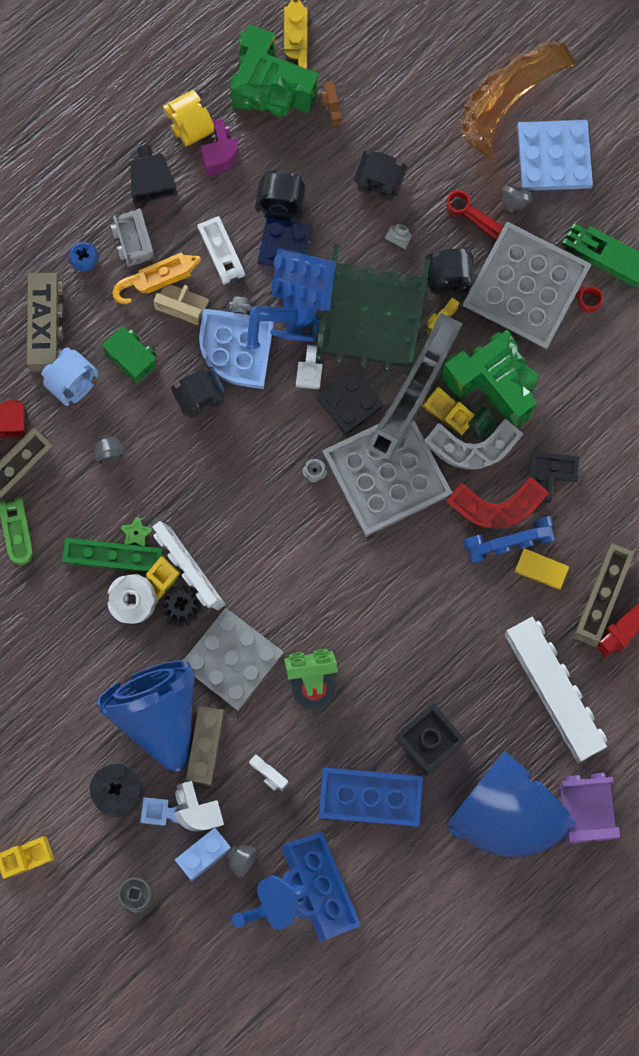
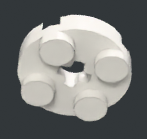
M138 574L117 578L108 590L109 602L107 603L109 611L114 618L123 623L133 624L145 621L151 616L158 603V596L155 594L152 584ZM129 593L131 595L135 594L136 604H128L129 597L127 595Z

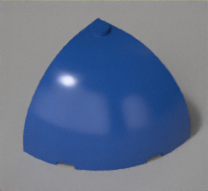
M504 751L448 821L447 825L450 826L448 831L460 840L463 837L472 845L485 852L503 857H525L541 853L558 844L574 828L576 823L570 817L571 814L542 783L536 780L532 782L530 780V772Z

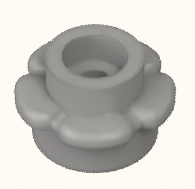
M318 459L308 460L305 464L306 466L303 467V475L311 482H318L319 479H324L327 473L324 462Z

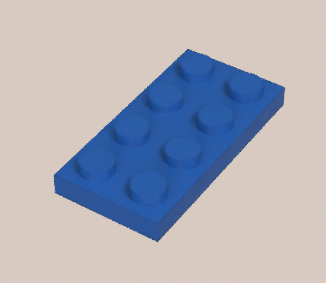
M323 768L319 819L419 827L423 776Z

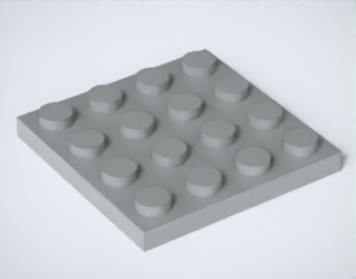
M506 222L462 306L547 350L592 264Z
M414 420L403 442L389 460L367 449L379 424L322 450V454L365 537L434 505L453 494L430 449L422 443L424 438Z

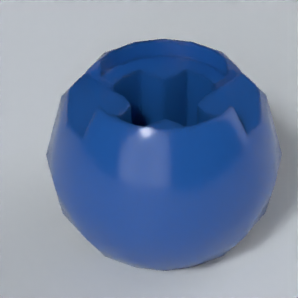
M87 242L75 244L70 249L68 256L71 266L81 272L92 270L97 265L99 258L96 248ZM87 254L88 258L80 260L79 256Z

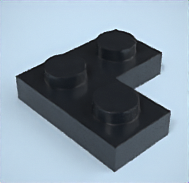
M531 452L529 478L532 477L549 492L542 502L551 503L553 480L577 482L580 456Z

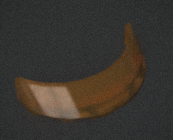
M546 41L540 43L539 48L534 51L518 53L510 58L511 62L506 67L496 68L479 84V87L472 92L465 103V114L459 120V124L462 127V136L467 143L492 161L496 159L492 151V138L499 121L518 98L537 83L561 70L572 67L576 63L564 42Z

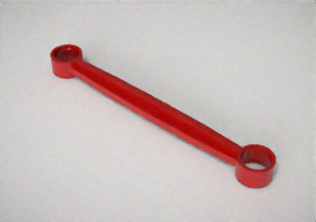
M455 190L448 195L446 209L450 215L466 217L488 236L497 241L504 226L470 204V197L466 192ZM459 197L464 199L467 205L462 210H456L451 207L450 200ZM581 285L575 296L578 299L579 308L586 313L598 311L603 302L601 290L594 286L585 288ZM586 293L596 295L599 301L598 304L593 307L587 306L582 300L583 295Z

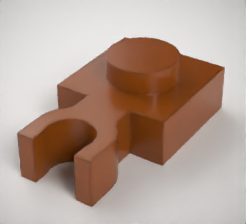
M324 82V91L320 92L323 106L327 105L332 126L342 125L334 82Z

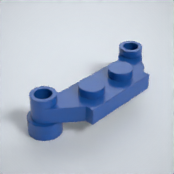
M547 516L534 520V529L490 540L486 543L483 542L482 535L464 539L465 550L469 551L471 562L476 563L485 560V555L488 553L505 554L511 552L510 547L519 545L520 549L533 546V541L541 540L542 544L553 542L556 539L552 526H554L552 517Z

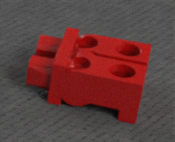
M639 604L621 618L616 626L613 623L602 635L604 639L599 642L600 644L597 645V649L605 658L615 650L618 654L621 653L639 630Z

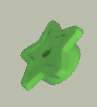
M136 517L131 525L121 526V530L126 534L124 544L146 546L145 539L152 532V528L143 526L139 517Z

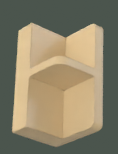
M170 284L163 287L161 294H156L153 302L156 310L199 326L203 309L207 308L209 300L189 292V288L186 285L181 289Z

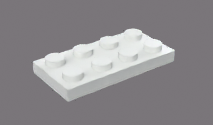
M161 521L152 526L156 531L153 536L157 542L167 550L169 549V559L176 567L179 566L180 569L184 570L182 574L184 580L189 586H193L199 591L196 594L199 601L204 606L212 607L216 610L224 607L226 604L171 527Z

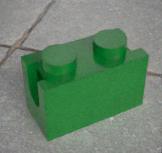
M122 326L102 344L103 352L135 384H138L157 366L155 362L157 355L148 345L144 347L139 342L140 338L133 330L127 331Z

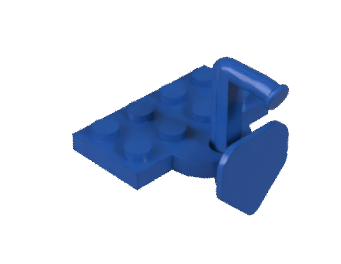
M277 249V255L274 259V279L271 288L273 297L284 299V307L255 306L252 308L249 316L248 344L246 348L256 349L260 347V343H258L260 321L287 322L286 330H270V334L298 341H315L320 339L321 321L315 313L316 309L330 311L336 262L286 249ZM311 323L310 333L302 332V329Z
M323 832L282 845L281 848L290 871L284 874L282 880L273 875L260 881L257 892L262 905L244 913H235L232 916V924L236 928H242L244 924L267 916L271 926L277 930L293 924L295 916L302 919L310 918L320 942L361 926Z

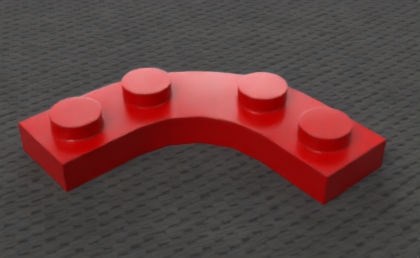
M530 477L507 502L494 504L481 499L464 483H461L446 502L469 521L479 526L494 529L507 528L528 518L548 496L549 492Z

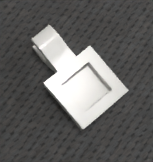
M308 345L306 362H298L296 387L320 390L322 364H316L317 346Z

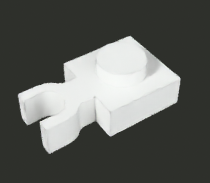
M256 754L249 761L251 766L263 774L266 778L263 782L275 791L278 788L283 791L288 785L287 779L270 765L266 764Z

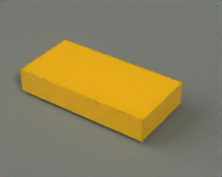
M524 548L515 573L560 590L569 566Z

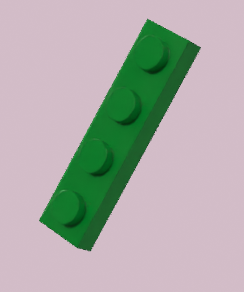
M65 538L62 563L147 573L158 559L163 556V549Z

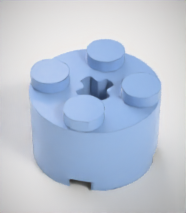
M65 348L53 364H49L43 369L41 375L44 377V387L64 405L69 406L68 402L76 403L80 401L94 385L91 383L93 376L95 378L98 377V370L76 350Z

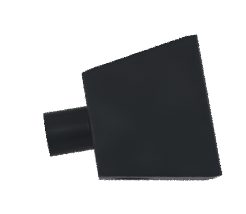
M149 145L139 147L137 149L139 158L130 161L133 203L138 204L176 196V184L163 154L153 155Z

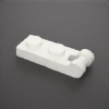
M218 216L198 224V230L222 284L230 283V280L238 277V279L244 277L243 267L220 217ZM232 263L233 268L226 271L224 266Z

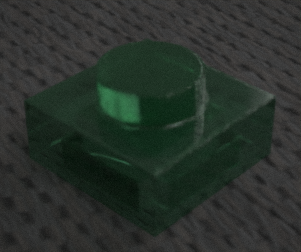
M483 406L467 423L478 439L485 441L499 426V422L491 411Z

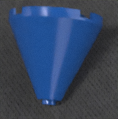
M182 660L162 663L131 675V681L122 686L119 682L102 693L97 700L101 714L167 770H173V772L184 769L190 759L195 673L190 662H187L188 667H185Z

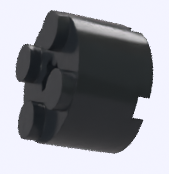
M364 151L354 181L358 184L357 189L367 194L374 191L380 193L379 196L381 198L392 201L394 196L399 194L407 166L404 163L401 166L397 165V159L376 151H371V154L367 155V151Z
M274 170L265 171L264 176L259 180L255 204L256 211L258 213L262 211L265 213V218L277 222H289L291 217L297 216V219L300 218L306 189L305 184L302 182V176L295 173L289 175L278 173Z
M465 249L440 250L438 256L433 257V253H430L425 257L428 287L431 288L432 294H441L445 290L454 289L455 293L467 292L468 286L475 283L473 253L471 251L469 254H466Z
M209 367V372L205 373L204 369L196 371L179 380L181 384L179 387L176 388L175 385L170 387L183 415L188 414L190 418L200 415L203 412L202 408L208 405L213 408L224 402L223 396L226 395V391L214 367Z
M110 764L98 770L92 778L90 795L95 806L103 814L111 817H125L134 812L139 806L142 797V785L135 772L129 767L122 764ZM115 785L118 788L122 786L119 796H116V794L110 795L113 792L112 787Z

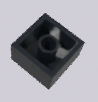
M434 703L398 732L394 738L426 777L466 742V739Z

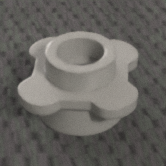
M234 297L233 302L229 303V310L233 311V313L250 314L253 308L251 305L252 301L245 297Z

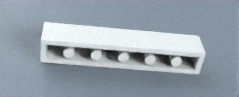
M531 617L508 629L504 635L577 764L603 751L607 747L605 744L607 738L601 729L597 730L593 720L595 718L589 707L585 708L580 700L582 695L578 687L571 685L568 679L570 674L563 663L560 665L555 657L558 654L554 645L551 642L547 643L543 636L545 630L539 621L535 622L534 618Z

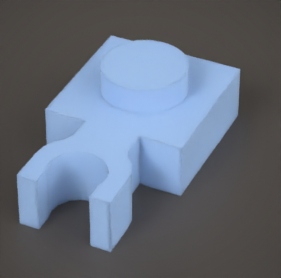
M143 797L139 823L165 826L166 819L179 823L174 812L176 810H183V807L175 806L168 808V800Z

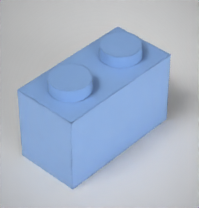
M214 828L177 857L175 861L192 882L229 853L231 847L217 829Z

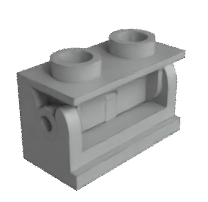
M141 208L118 216L119 221H117L114 215L115 224L111 225L114 239L119 238L121 245L117 246L120 260L125 259L127 267L155 260Z

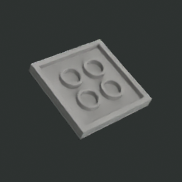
M225 608L186 656L183 663L185 667H188L186 663L190 662L195 673L194 678L235 710L239 711L283 656L284 652Z

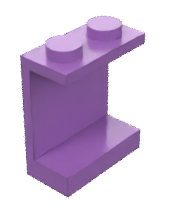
M605 773L590 775L591 779L581 780V776L576 775L568 776L566 781L560 783L562 804L576 823L566 836L567 844L620 838L619 827L615 825L610 785L613 782V777H606Z

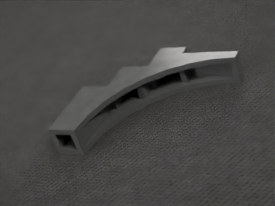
M442 313L439 315L403 387L375 429L367 447L368 450L389 460L403 442L412 421L420 412L429 391L439 378L445 365V360L463 325L462 323Z

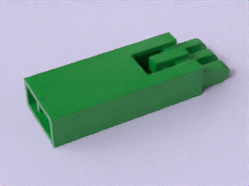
M572 224L570 229L573 232L568 231L566 238L569 240L564 239L561 243L562 246L575 252L574 256L637 288L639 284V252L591 226L586 230L577 224ZM590 245L593 247V250L595 251L597 247L603 249V251L599 255L586 247Z

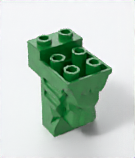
M249 24L246 32L242 31L238 39V45H240L238 55L241 56L238 62L239 71L237 75H232L229 82V88H231L229 98H232V108L250 110L252 107L259 111L267 110L278 118L287 116L292 108L310 113L318 95L319 73L276 58L275 34Z
M508 330L502 334L498 332L493 335L488 341L489 344L483 348L479 346L470 353V357L464 350L458 355L457 353L450 355L445 360L446 364L444 365L441 379L458 400H461L478 387L503 419L506 418L516 428L532 417L537 402L531 393L536 387L539 375L526 365V360L518 353L519 347Z

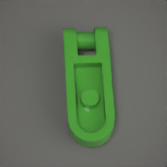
M15 498V501L8 503L1 501L0 517L9 558L14 564L25 565L33 557V548L23 498ZM17 510V516L9 517L8 512Z

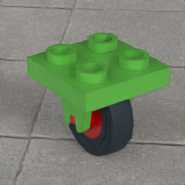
M318 649L314 651V654L304 655V653L298 652L290 654L288 658H284L288 680L293 679L291 690L294 699L301 706L308 709H319L332 701L336 692V683L332 673H338L333 651L328 652V649Z

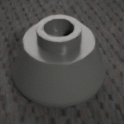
M507 184L502 188L504 209L512 213H517L518 210L523 211L532 201L531 193L519 186Z
M111 434L98 438V442L95 443L94 460L99 464L118 461L124 457L126 449L119 439L112 437Z
M242 844L239 848L234 846L227 856V859L230 860L228 866L237 878L244 877L251 869L259 855L257 848Z

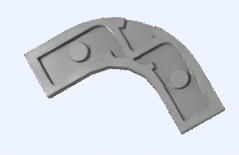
M505 418L484 442L468 444L457 439L438 423L422 443L446 463L461 469L476 470L489 467L501 460L522 437L523 433Z

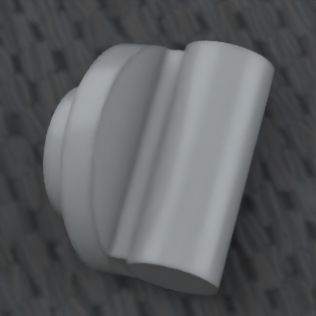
M397 224L396 226H390L385 239L406 249L412 235L406 226Z

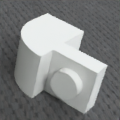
M192 781L177 785L176 799L178 804L182 805L183 810L174 812V815L184 828L198 832L224 825L218 800L198 805Z

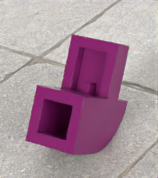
M222 118L213 120L217 142L200 146L207 176L229 170L235 164L238 157L237 137L231 139L229 126L224 127Z

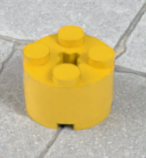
M193 90L163 106L166 116L169 119L171 118L173 122L171 129L176 138L180 137L185 147L214 132L212 119L206 107L203 108L198 103L201 99Z

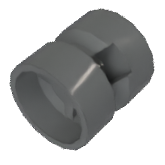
M138 877L129 878L120 885L118 899L126 910L133 913H141L151 905L153 892L143 879Z

